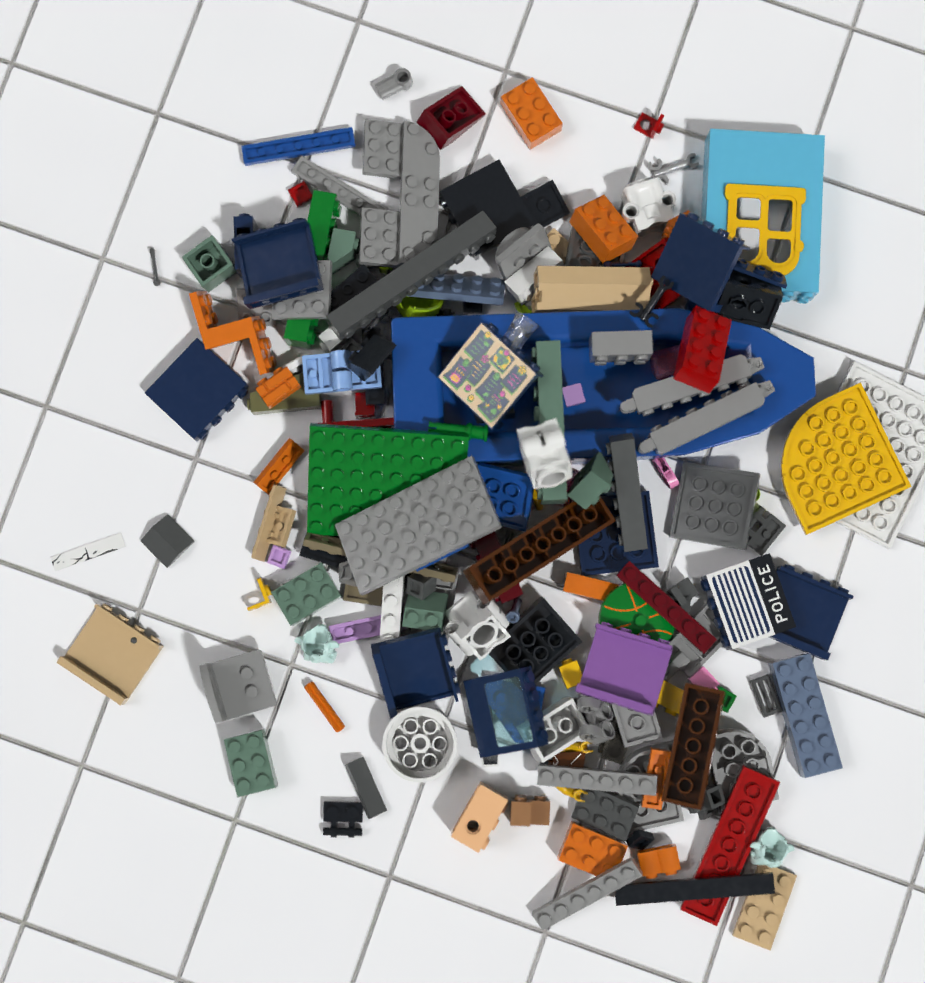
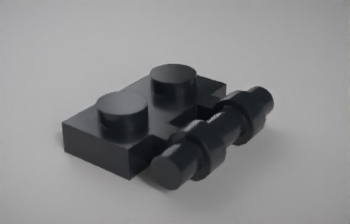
M324 801L323 822H331V828L323 827V835H329L331 838H337V836H348V838L362 836L363 829L355 828V822H363V806L361 802ZM338 822H349V827L337 828Z

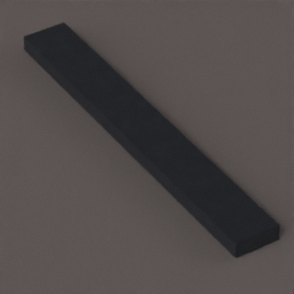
M773 872L629 883L615 891L616 906L775 894Z

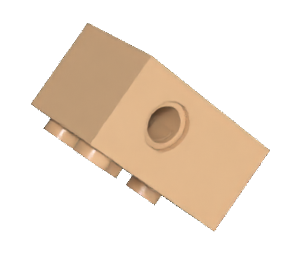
M480 781L453 828L451 837L478 853L481 849L485 850L490 841L488 835L491 830L494 831L499 822L498 818L501 812L504 813L509 804L508 797ZM471 820L478 822V826L475 828H470L467 824Z

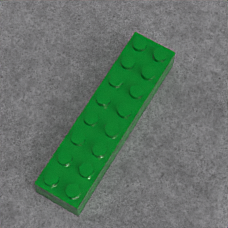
M313 190L307 221L311 225L318 260H327L333 228H338L336 219L341 215L342 206H340V201L336 194ZM319 319L287 320L284 340L287 345L310 349L311 344H315L316 334L314 333L315 326L318 327Z

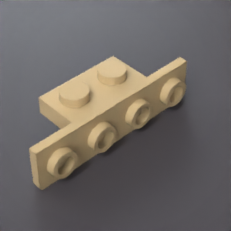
M274 484L269 493L267 507L264 510L256 543L252 549L251 558L265 562L270 544L286 548L296 515L295 510L281 507L286 488Z

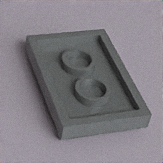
M582 789L588 792V794L582 793L580 796L585 802L577 801L571 818L626 842L640 804L613 792Z

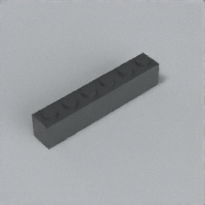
M626 433L608 436L609 443H606L607 455H611L612 460L608 462V466L614 476V480L611 481L612 492L616 491V498H613L614 509L618 510L619 516H615L617 528L621 529V534H618L619 546H623L624 552L648 549L633 434Z

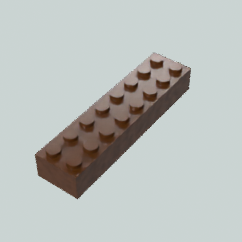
M601 497L594 506L590 505L586 510L573 501L471 565L463 573L484 605L616 520Z

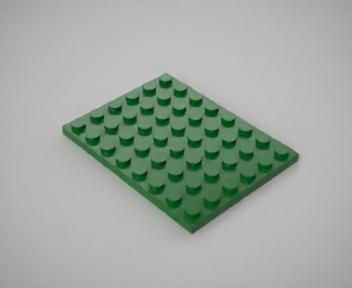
M311 423L309 434L307 533L339 536L335 524L468 457L469 434Z

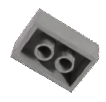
M652 330L592 332L589 338L590 363H594L596 366L606 365V362H614V365H625L626 362H634L637 365L645 364L653 354Z

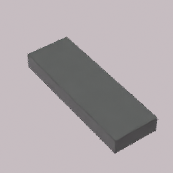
M364 756L346 764L345 767L368 819L387 811Z

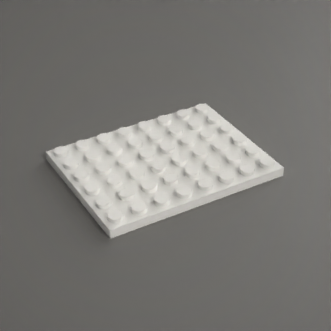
M854 361L838 392L861 382L912 487L836 521V523L886 549H890L925 480V397Z

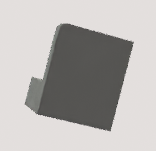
M412 573L407 579V594L421 600L425 599L435 592L437 578L424 577L421 574Z

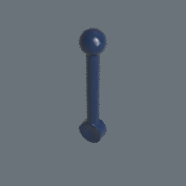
M641 260L625 263L605 261L603 267H641L643 263Z

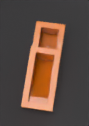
M567 572L562 592L604 601L605 597L619 585Z

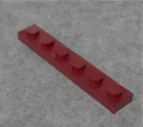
M630 561L617 573L616 577L701 653L705 654L717 640Z

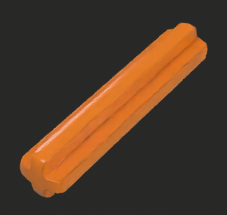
M314 682L308 683L304 687L333 729L336 732H340L345 728V725Z

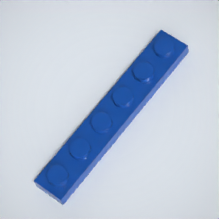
M352 127L241 146L245 166L356 147Z

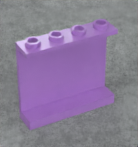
M606 622L596 623V632L583 675L575 691L588 697L653 716L673 646L669 645L670 642L664 639L655 641L651 640V636L639 633L638 636L631 634L632 630L621 627L618 630L614 629L612 624Z

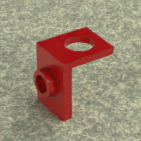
M641 113L633 129L653 139L656 133L660 134L665 125L662 123L665 115L661 114L659 119L656 120L645 113ZM648 120L651 123V128L648 130L642 129L641 122Z
M365 392L355 393L356 419L375 418V405H366Z

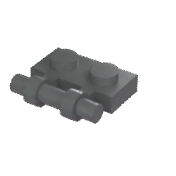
M759 506L753 513L751 528L756 522H759L761 526L756 532L750 529L748 546L762 556L786 525L772 514H769L765 519L761 516L765 509Z

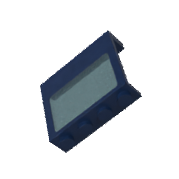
M531 666L463 681L480 758L537 748L549 744L548 733L545 730L543 721L544 716L540 708L539 694L535 686V676Z

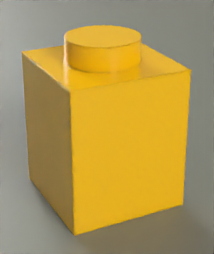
M572 658L561 661V666L558 669L566 689L580 684L583 674L578 661H572Z

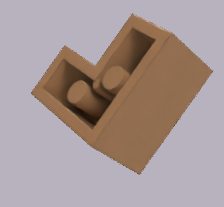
M517 794L515 798H510V826L530 827V824L549 825L550 800H547L546 796L536 795L534 799H527V795Z

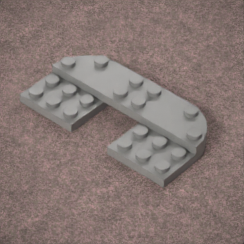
M366 119L364 122L362 175L401 179L400 212L362 207L359 264L398 268L436 242L439 209V149L433 137L424 128L415 123L404 121L401 124Z
M736 728L718 730L710 773H713L715 784L721 785L726 802L743 765L775 779L771 757L765 746L754 735ZM674 740L637 749L623 761L618 771L647 773L651 747L671 751ZM778 790L774 796L773 801L779 800ZM617 792L618 795L640 804L629 833L684 821L681 805L663 801L662 810L645 808L641 806L643 795ZM726 803L720 806L721 811H723Z

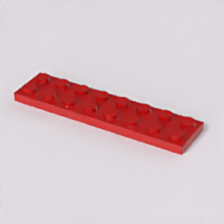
M742 766L693 878L740 875L750 853V845L758 835L781 783L780 781L747 766ZM730 897L686 900L682 902L680 910L717 926Z

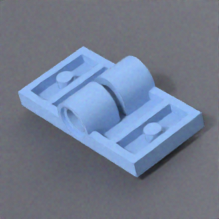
M336 350L326 354L302 356L305 394L382 388L381 367L379 366L367 380L363 381L347 367L350 363L348 358L354 351Z

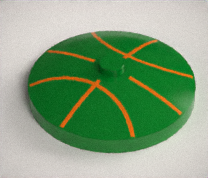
M624 583L615 587L605 597L599 610L598 624L606 622L612 624L613 628L618 630L621 627L632 630L631 634L638 636L639 633L651 636V640L658 641V639L670 641L675 629Z

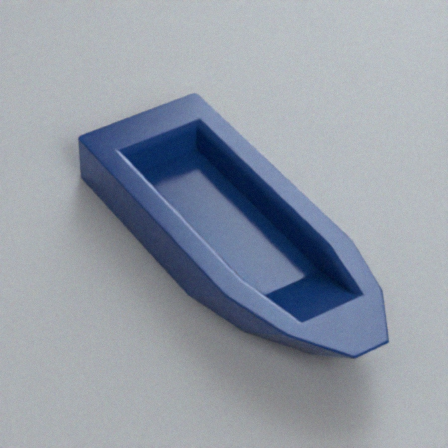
M680 308L653 309L651 313L657 314L659 319L649 318L648 321L653 325L652 328L647 327L645 321L638 317H632L629 313L630 311L638 313L640 309L396 317L391 321V341L397 345L392 351L394 429L428 431L429 428L437 429L436 427H429V421L459 425L472 423L477 426H485L486 423H476L473 411L438 378L481 322L495 325L502 337L503 335L508 337L513 342L512 346L515 349L519 348L527 355L525 358L529 362H531L532 347H535L536 341L560 340L562 388L581 383L586 401L585 403L566 407L563 398L565 447L571 464H587L598 451L602 453L606 463L612 461L611 455H607L606 443H609L608 436L619 434H633L637 460L687 455L760 434L816 396L814 357L760 327L732 321L724 359L740 354L746 356V359L761 357L764 369L753 374L748 381L750 384L755 382L759 384L770 380L775 391L765 397L764 404L760 408L663 455L656 454L655 450L643 455L638 452V446L642 441L644 442V440L648 439V435L651 433L650 429L660 424L664 427L669 424L668 420L676 416L682 418L686 416L685 412L695 407L699 410L704 407L703 404L711 399L718 401L722 399V394L730 390L733 393L740 390L737 383L729 385L730 388L718 392V389L711 391L710 395L699 398V395L691 397L692 401L681 404L679 401L673 403V407L669 409H654V413L643 416V414L638 415L637 411L628 414L620 411L621 403L632 398L635 388L674 376L685 322L691 313L690 310ZM652 330L653 354L645 364L637 365L634 362H626L625 365H614V362H606V365L596 366L594 363H590L589 338L592 332ZM536 382L530 385L513 406L515 418L502 420L504 425L500 430L489 427L487 442L481 439L469 440L468 457L473 456L477 466L480 462L498 467L525 466L519 448L517 429L538 426V421H534V407L537 406V402H533V390Z

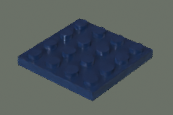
M649 491L641 492L648 549L624 552L623 546H619L618 534H621V529L617 528L615 521L578 545L582 576L619 572L628 561L639 570L659 567ZM616 495L600 496L613 517L619 516L618 510L614 509L613 498H616Z

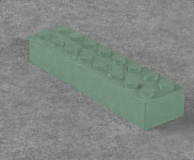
M560 340L536 341L535 347H532L531 361L541 368L539 371L544 376L537 377L534 381L536 386H534L533 402H537V406L534 407V421H538V425H541L545 421L556 418L565 440ZM567 480L554 487L537 489V499L541 500V504H565L567 501Z

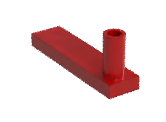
M321 401L322 423L318 424L394 428V417L334 422L333 401Z

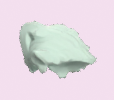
M318 624L313 629L306 631L303 636L296 637L294 642L301 646L304 660L311 661L312 663H333L337 656L334 648L340 647L336 641L332 640L331 633L326 628V625Z
M767 827L758 840L751 843L750 847L754 849L750 851V861L754 865L777 868L782 865L783 859L787 854L794 851V846L787 844L785 837L779 834L774 827Z

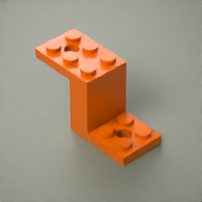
M207 291L189 293L205 350L249 339L259 374L262 375L276 370L277 362L270 351L272 347L269 337H266V324L260 315L217 326L218 318L211 307L213 304L211 295Z

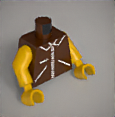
M587 741L575 742L553 756L552 759H548L544 763L540 762V764L584 768L586 753L594 751L587 748V745L592 743ZM556 787L562 794L575 798L579 802H585L580 797L582 793L588 794L585 790Z

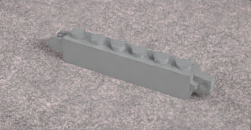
M740 354L724 359L720 381L713 390L718 389V392L729 389L731 384L737 383V386L749 382L748 379L753 374L764 369L761 357L746 359V356ZM672 376L635 388L632 398L621 403L620 411L624 414L637 411L638 415L643 414V416L653 414L654 409H669L673 407V403L680 401L681 404L692 401L691 397L699 395V398H702L711 393H706L676 381Z
M770 380L759 384L756 382L753 384L746 382L739 386L740 390L734 393L730 390L722 394V399L718 401L711 399L703 404L704 407L699 410L695 407L685 412L686 416L682 418L676 416L668 420L669 424L664 427L661 424L650 429L651 433H649L648 439L639 444L638 452L644 455L655 450L656 454L663 455L760 408L764 404L765 397L773 393L775 388Z

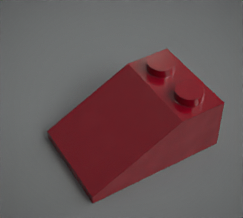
M461 86L424 109L417 123L433 137L438 148L442 150L482 119L486 113L464 87Z

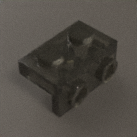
M611 720L615 736L613 739L599 744L597 752L600 753V758L622 765L627 747H624L617 721Z

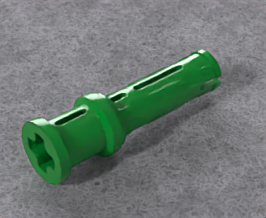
M429 421V427H436L437 429L429 428L428 431L469 434V440L481 439L487 442L489 426L487 424L485 426H477L472 423L459 425Z

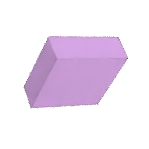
M581 383L562 388L566 407L586 402Z
M273 545L266 563L285 569L292 551Z

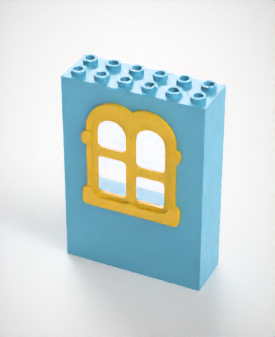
M710 129L704 145L701 221L706 220L713 223L714 228L717 230L721 228L728 231L731 238L736 236L737 228L758 229V255L755 259L748 262L755 266L761 265L772 272L778 271L785 276L787 287L786 289L781 287L783 293L781 302L797 300V303H809L819 293L825 135ZM737 199H759L761 201L760 219H738L736 216ZM770 200H789L792 202L791 231H770L768 229ZM768 239H783L791 242L790 256L787 261L775 263L769 259L767 255Z

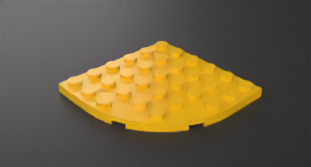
M861 382L825 398L808 409L794 424L785 441L781 459L782 482L790 505L805 535L912 487Z

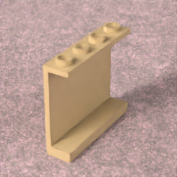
M95 604V612L66 655L60 656L56 663L120 706L125 705L164 646L159 644L161 640L153 635L149 637L144 634L145 630L137 624L134 626L129 624L127 617L120 613L118 616L112 612L113 608L107 604ZM132 637L137 638V642L135 644L131 643Z

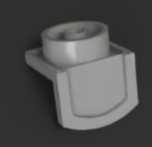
M540 223L531 229L521 227L512 231L499 244L495 259L504 281L547 246L551 248L545 228ZM530 300L524 303L529 310H531Z
M261 650L251 651L199 666L206 698L215 724L273 707L277 704Z

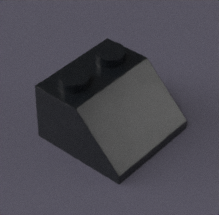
M376 334L371 338L367 336L360 344L362 349L359 352L355 350L348 358L350 363L347 367L365 381L377 370L397 345Z

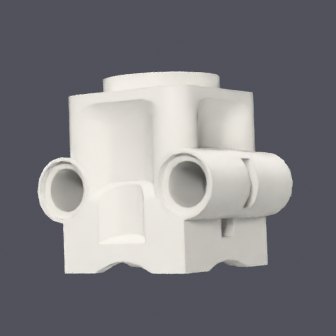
M647 177L636 180L623 189L621 200L624 208L621 216L638 235L637 240L644 238L651 232H663L667 222L674 218L672 210L677 200L676 195L672 191L663 190L659 177Z
M556 418L545 421L535 427L517 429L520 452L527 475L530 477L534 489L554 487L572 478L571 461L565 447L562 430L559 428Z
M475 591L467 593L445 612V616L449 620L445 627L446 634L465 655L471 656L475 654L480 661L489 655L495 646L504 643L511 637L506 630L510 622L507 621L504 612L493 600L483 605Z

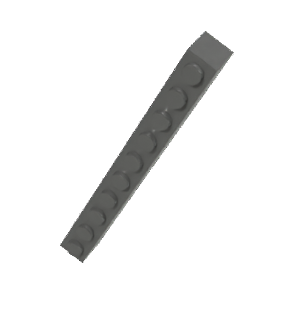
M481 211L326 315L327 324L340 341L344 338H350L357 329L369 325L376 316L381 317L388 308L397 306L402 302L403 298L415 294L419 287L430 284L434 277L446 273L450 266L461 263L465 256L477 252L481 245L492 242L496 237L497 227L485 212Z

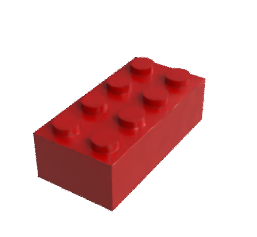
M697 305L686 318L673 376L674 380L706 393H710L720 381L732 322L731 319L710 312Z

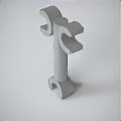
M695 153L688 155L686 160L661 168L662 160L660 158L657 159L658 167H653L651 162H648L647 167L652 172L654 178L659 177L660 180L664 181L665 185H668L669 179L666 174L686 167L696 169L699 166V162L695 164L690 162V159L696 156Z

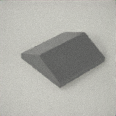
M169 514L157 522L141 540L166 568L173 564L195 542Z

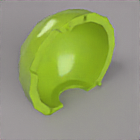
M406 296L396 308L403 317L436 316L442 308L443 300Z

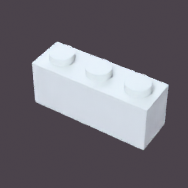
M549 246L504 281L507 290L521 305L530 301L535 293L533 274L537 266H564L563 260Z

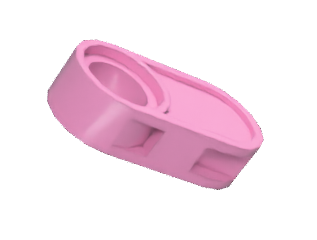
M664 457L651 459L669 489L679 485L678 479Z

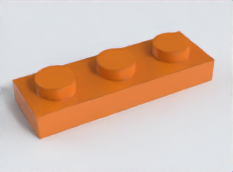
M289 438L253 483L269 495L273 485H277L305 450Z
M651 747L647 774H657L656 796L643 795L642 807L662 810L663 801L661 800L671 755L670 750Z

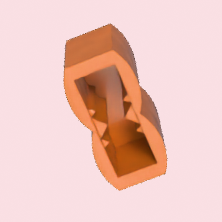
M675 844L636 851L639 867L643 872L642 877L646 876V879L657 878V874L660 873L674 875L677 874V870L681 869Z

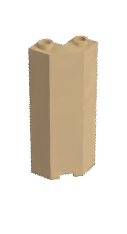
M537 266L533 274L535 293L531 298L532 313L639 310L640 308L635 305L636 302L642 304L644 309L650 300L651 286L653 285L650 267Z

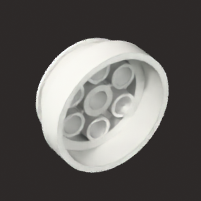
M425 706L405 709L398 713L385 729L382 741L384 758L391 770L405 780L418 783L432 781L443 775L455 759L457 752L455 729L449 719L436 709ZM407 721H414L417 725L416 730L408 731L406 729ZM433 721L436 724V729L433 732L427 731L425 729L426 722ZM402 737L406 740L407 744L404 748L396 746L397 738ZM417 738H423L426 741L424 748L416 747L415 740ZM438 738L444 739L446 743L442 749H438L434 745V741ZM407 755H413L416 758L414 765L406 764L405 757ZM427 755H432L435 758V764L432 766L426 765L424 758Z

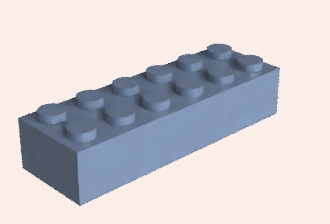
M810 653L768 663L777 697L783 710V718L800 777L808 778L842 769L843 766Z

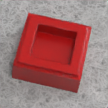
M305 181L288 189L297 207L312 200V193Z

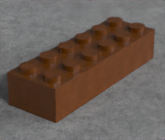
M685 683L661 801L698 810L703 809L726 695L725 691Z

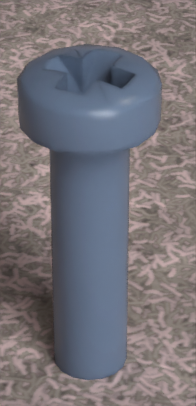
M519 597L515 598L512 609L507 612L506 619L510 623H517L520 619L519 609L522 599Z

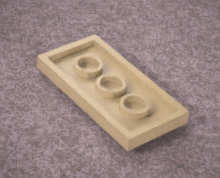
M757 865L754 873L773 872L775 894L746 896L732 935L759 947L771 950L797 875L780 868Z

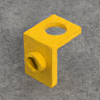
M258 578L257 581L265 601L248 607V611L272 603L270 595H272L271 589L268 584L265 585L263 578Z

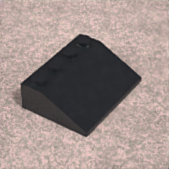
M539 597L520 615L517 623H511L506 628L511 637L504 643L495 646L489 655L504 672L531 666L536 685L583 641L543 597ZM512 677V681L522 690L519 677Z

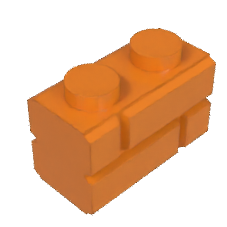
M282 366L277 368L273 372L274 375L269 379L263 378L257 383L258 387L255 389L269 409L301 388L287 366L285 368Z

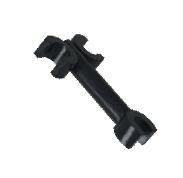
M665 276L660 278L659 287L643 309L642 304L636 302L635 305L640 308V311L638 313L629 312L632 317H638L645 321L646 326L649 328L653 327L648 321L649 318L659 319L658 315L651 313L664 292L670 290L674 285L672 281L669 286H664L663 280Z

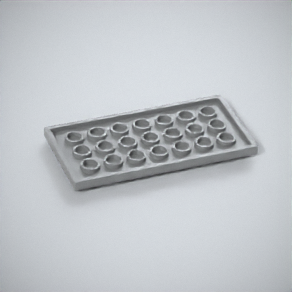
M470 456L335 524L358 591L360 595H365L502 528V525L475 458Z

